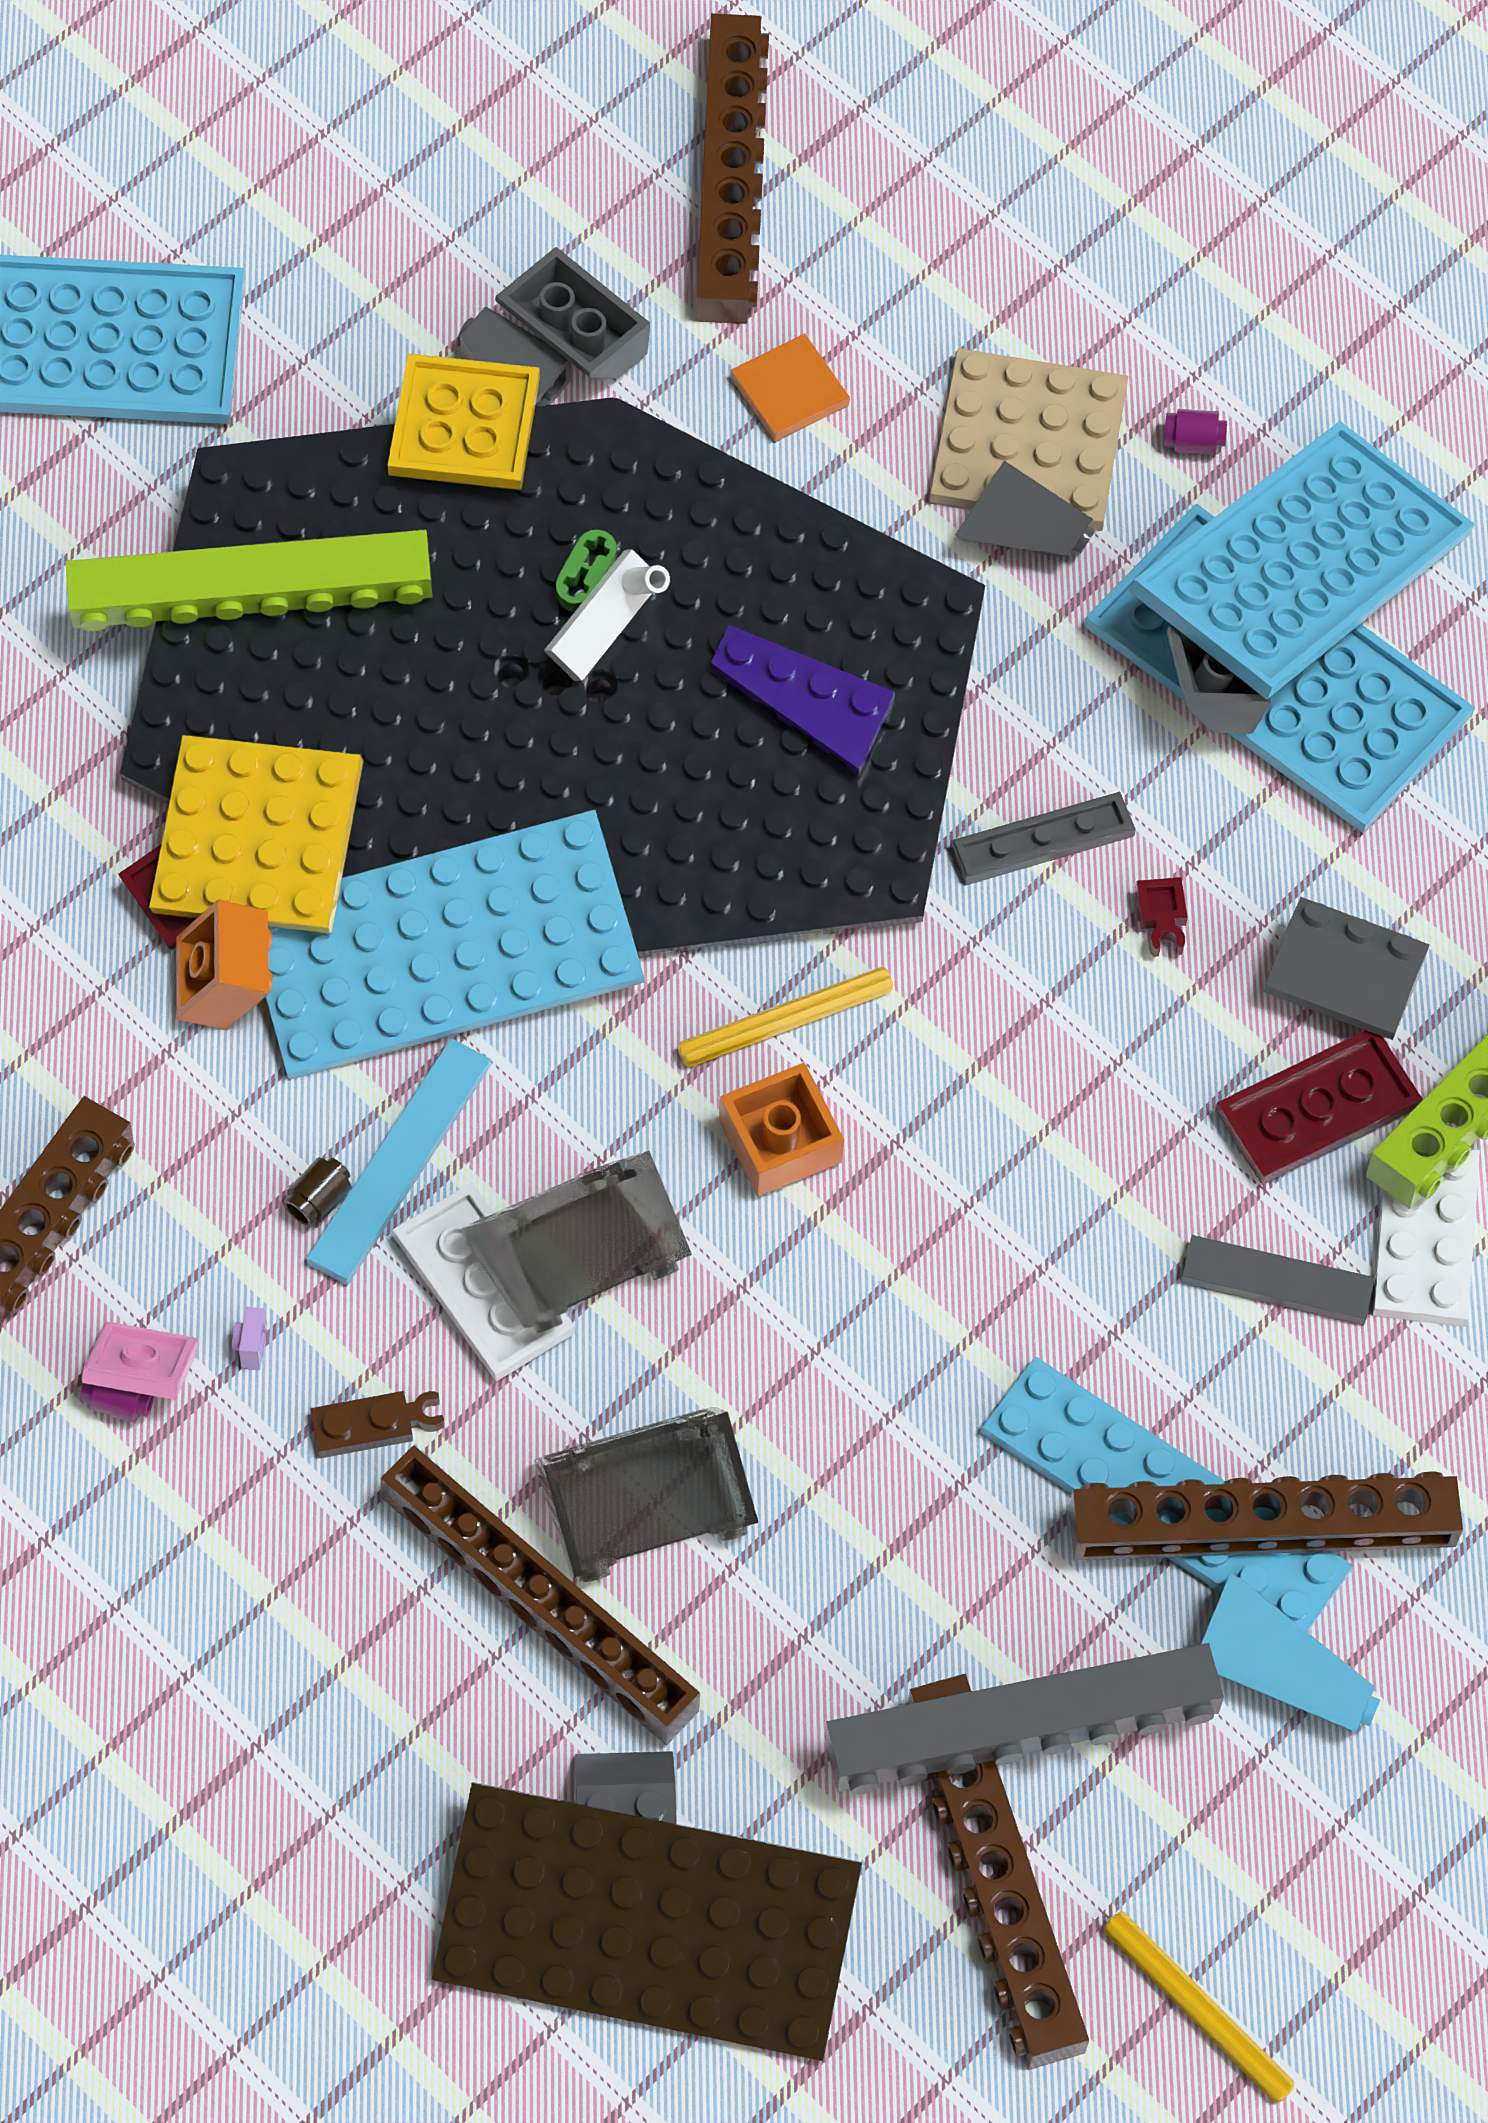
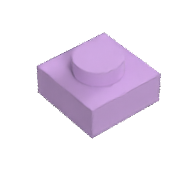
M246 1306L244 1322L235 1323L232 1350L239 1351L241 1368L261 1369L267 1333V1320L264 1308Z

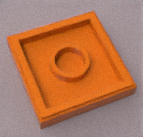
M805 333L731 369V380L774 442L849 406L850 396Z

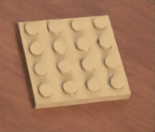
M958 348L929 503L972 510L1003 461H1006L1093 518L1088 526L1089 528L1102 531L1129 376Z

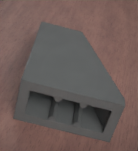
M486 306L475 319L473 317L469 318L460 330L458 338L460 340L461 359L540 368V380L535 407L551 405L571 381V362L542 339Z
M1003 461L955 535L965 541L1069 556L1073 549L1081 554L1095 531L1088 527L1093 518L1011 464Z

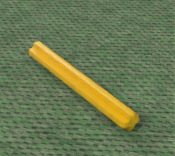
M879 967L683 1040L678 1044L679 1056L686 1067L695 1066L888 994L893 990L892 978L885 967Z
M1118 1912L1107 1922L1104 1929L1105 1934L1274 2103L1283 2101L1293 2091L1295 2086L1294 2080L1125 1912Z

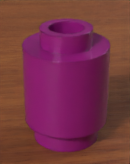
M1178 409L1177 413H1166L1164 447L1175 448L1176 453L1216 455L1217 446L1226 447L1227 420H1219V411Z
M83 1383L81 1391V1401L90 1404L91 1410L132 1423H136L140 1415L148 1416L155 1396L87 1383Z

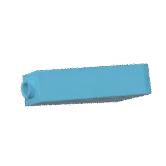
M1229 1574L1201 1643L1210 1644L1218 1675L1354 1732L1358 1731L1360 1723L1370 1727L1380 1699L1372 1696L1375 1686L1245 1581Z

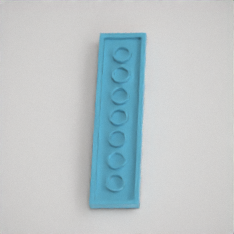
M1036 1356L981 1430V1435L1071 1495L1073 1489H1080L1081 1486L1089 1483H1104L1109 1488L1128 1487L1130 1484L1139 1481H1151L1156 1483L1157 1486H1176L1178 1482L1190 1479L1201 1480L1205 1485L1224 1484L1225 1482ZM1258 1507L1253 1510L1256 1516L1262 1520H1273L1276 1518V1515L1265 1507ZM1219 1509L1205 1511L1206 1515L1215 1522L1228 1520L1227 1515ZM1164 1510L1157 1513L1158 1517L1165 1523L1174 1524L1181 1521L1179 1516L1172 1511ZM1115 1512L1109 1515L1110 1519L1118 1525H1129L1133 1522L1123 1512ZM1333 1552L1166 1557L1220 1594H1222L1229 1574L1241 1578L1307 1632L1310 1631L1351 1573L1353 1567L1352 1564Z

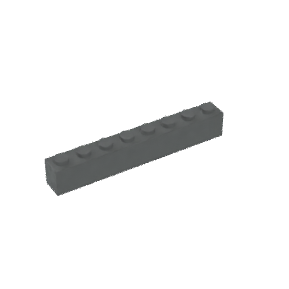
M1205 1643L826 1721L824 1738L837 1792L850 1790L851 1794L859 1795L878 1789L881 1783L898 1780L899 1784L902 1785L917 1783L926 1779L929 1773L946 1770L947 1774L950 1775L962 1774L976 1767L975 1764L994 1760L995 1764L998 1765L1010 1764L1024 1757L1023 1754L1042 1750L1045 1755H1053L1070 1749L1071 1744L1090 1740V1743L1093 1745L1106 1744L1118 1739L1119 1734L1138 1730L1140 1735H1150L1164 1730L1167 1724L1185 1721L1187 1725L1202 1724L1212 1720L1215 1717L1214 1714H1219L1224 1695L1210 1644Z

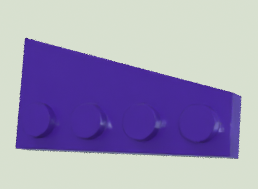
M731 625L728 626L711 661V670L756 703L761 702L777 713V718L790 727L795 726L813 739V744L827 754L829 752L846 763L848 769L858 776L895 698L894 691Z

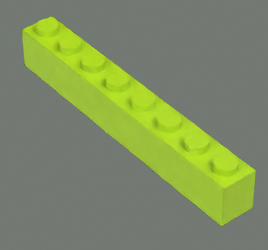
M426 530L65 561L68 611L73 628H81L85 631H100L107 628L108 625L126 624L130 627H146L155 621L166 620L185 624L194 622L201 617L213 616L224 620H232L241 617L243 614L259 612L268 616H278L285 614L288 610L305 608L313 612H323L330 610L333 606L340 605L369 608L377 605L378 602L387 601L414 604L422 601L423 598H433Z

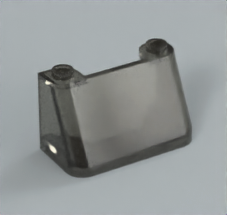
M649 1150L599 1166L461 1228L468 1246L524 1328L534 1326L536 1333L544 1332L562 1324L563 1321L560 1315L567 1312L569 1307L637 1276L651 1273L653 1280H657L679 1270L677 1261L692 1255Z
M709 1407L553 1452L534 1460L571 1576L574 1578L582 1576L583 1582H590L611 1575L609 1567L616 1564L618 1559L705 1533L719 1534L721 1541L735 1539L748 1534L747 1526L759 1523L728 1411L718 1407Z

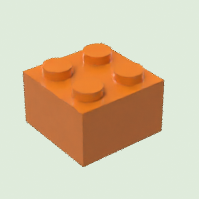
M218 899L176 937L177 1020L227 1030L269 994L273 981L272 973L269 970L268 951L272 943V932L268 929L267 910Z
M805 1062L720 1096L719 1122L757 1197L842 1163L844 1138Z

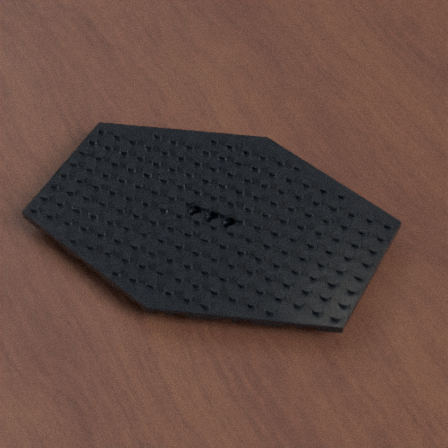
M610 397L535 407L521 490L388 475V460L395 424L197 448L173 551L426 530L433 598H423L422 601L414 604H402L397 601L378 602L377 605L369 608L340 605L333 606L330 610L323 612H313L307 608L294 609L278 616H268L262 612L247 613L232 620L220 619L217 616L201 617L194 622L185 624L175 623L172 620L156 621L120 769L121 780L169 804L183 735L358 754L363 759V766L342 878L595 810L639 958L651 957V953L680 950V953L695 951V948L722 944L725 947L793 939L794 935L823 932V935L838 933L839 929L863 926L872 929L923 922L986 585L619 398ZM590 530H602L614 538L617 547V559L624 550L632 549L648 566L658 565L664 567L669 573L670 582L665 591L652 593L586 677L582 681H574L544 652L546 647L574 614V612L567 611L558 602L556 582L580 537ZM598 545L595 550L588 549V565L592 566L598 555L605 556L604 546ZM581 576L575 587L568 586L569 596L575 597L578 592L585 593L584 576ZM729 625L895 692L894 701L859 776L848 769L846 763L831 752L827 754L813 744V739L795 726L790 727L777 718V713L761 702L756 703L711 670V661ZM508 678H518L521 680L516 687H506L501 684ZM554 685L566 688L560 695H551L545 692ZM597 693H604L610 696L604 703H596L589 699Z

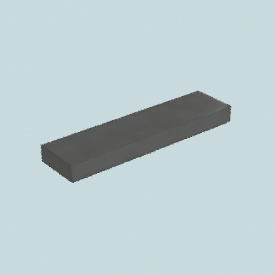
M1119 791L951 840L950 849L966 886L1134 837L1136 828Z
M1191 1235L1181 1283L1364 1325L1375 1277Z

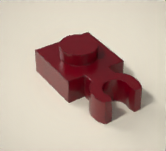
M1182 877L1136 881L1135 893L1141 929L1154 928L1149 943L1152 956L1159 957L1160 941L1162 940L1172 941L1176 947V954L1182 955L1185 946V934L1178 926H1186L1188 919Z

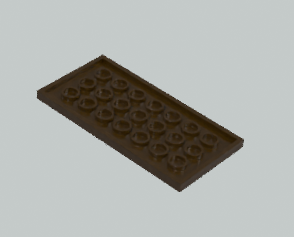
M472 1782L431 1980L823 2061L863 1862Z

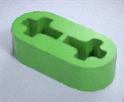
M590 530L584 533L576 543L556 582L557 600L567 611L575 612L617 560V547L612 535L602 530ZM598 545L604 546L605 556L598 555L592 566H589L588 549L595 550ZM581 576H584L585 593L578 592L575 597L569 596L568 586L575 587Z

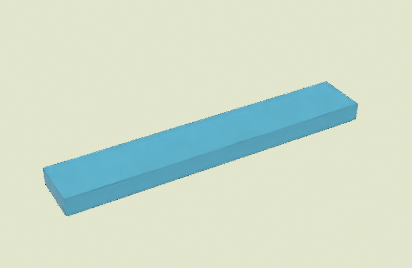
M452 1038L449 1040L307 1256V1265L346 1286L349 1285L491 1067L490 1058Z

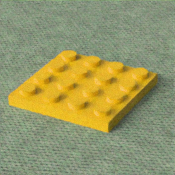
M183 735L149 906L151 911L156 914L198 918L219 899L267 910L268 927L332 934L363 766L362 757L358 754Z

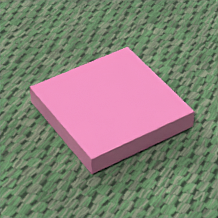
M107 1321L83 1368L82 1383L176 1400L196 1356L198 1339Z

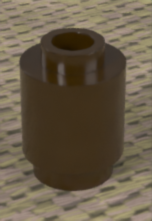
M320 1157L316 1158L287 1190L288 1197L283 1201L284 1207L298 1222L307 1227H311L316 1221L322 1222L352 1189L351 1183L348 1180L351 1176L350 1172L335 1158L330 1157L328 1160Z

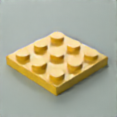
M408 353L388 460V475L521 490L540 380V368Z

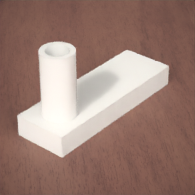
M632 549L624 550L546 647L544 652L574 681H582L652 593H660L667 589L670 582L668 571L662 566H648Z

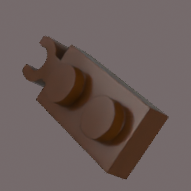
M404 1391L310 1408L319 1459L413 1441L412 1428L416 1427L428 1432L441 1430L444 1428L443 1415L430 1417L423 1412L427 1407L440 1405L439 1393L435 1391L424 1392L416 1398L415 1402L406 1403Z

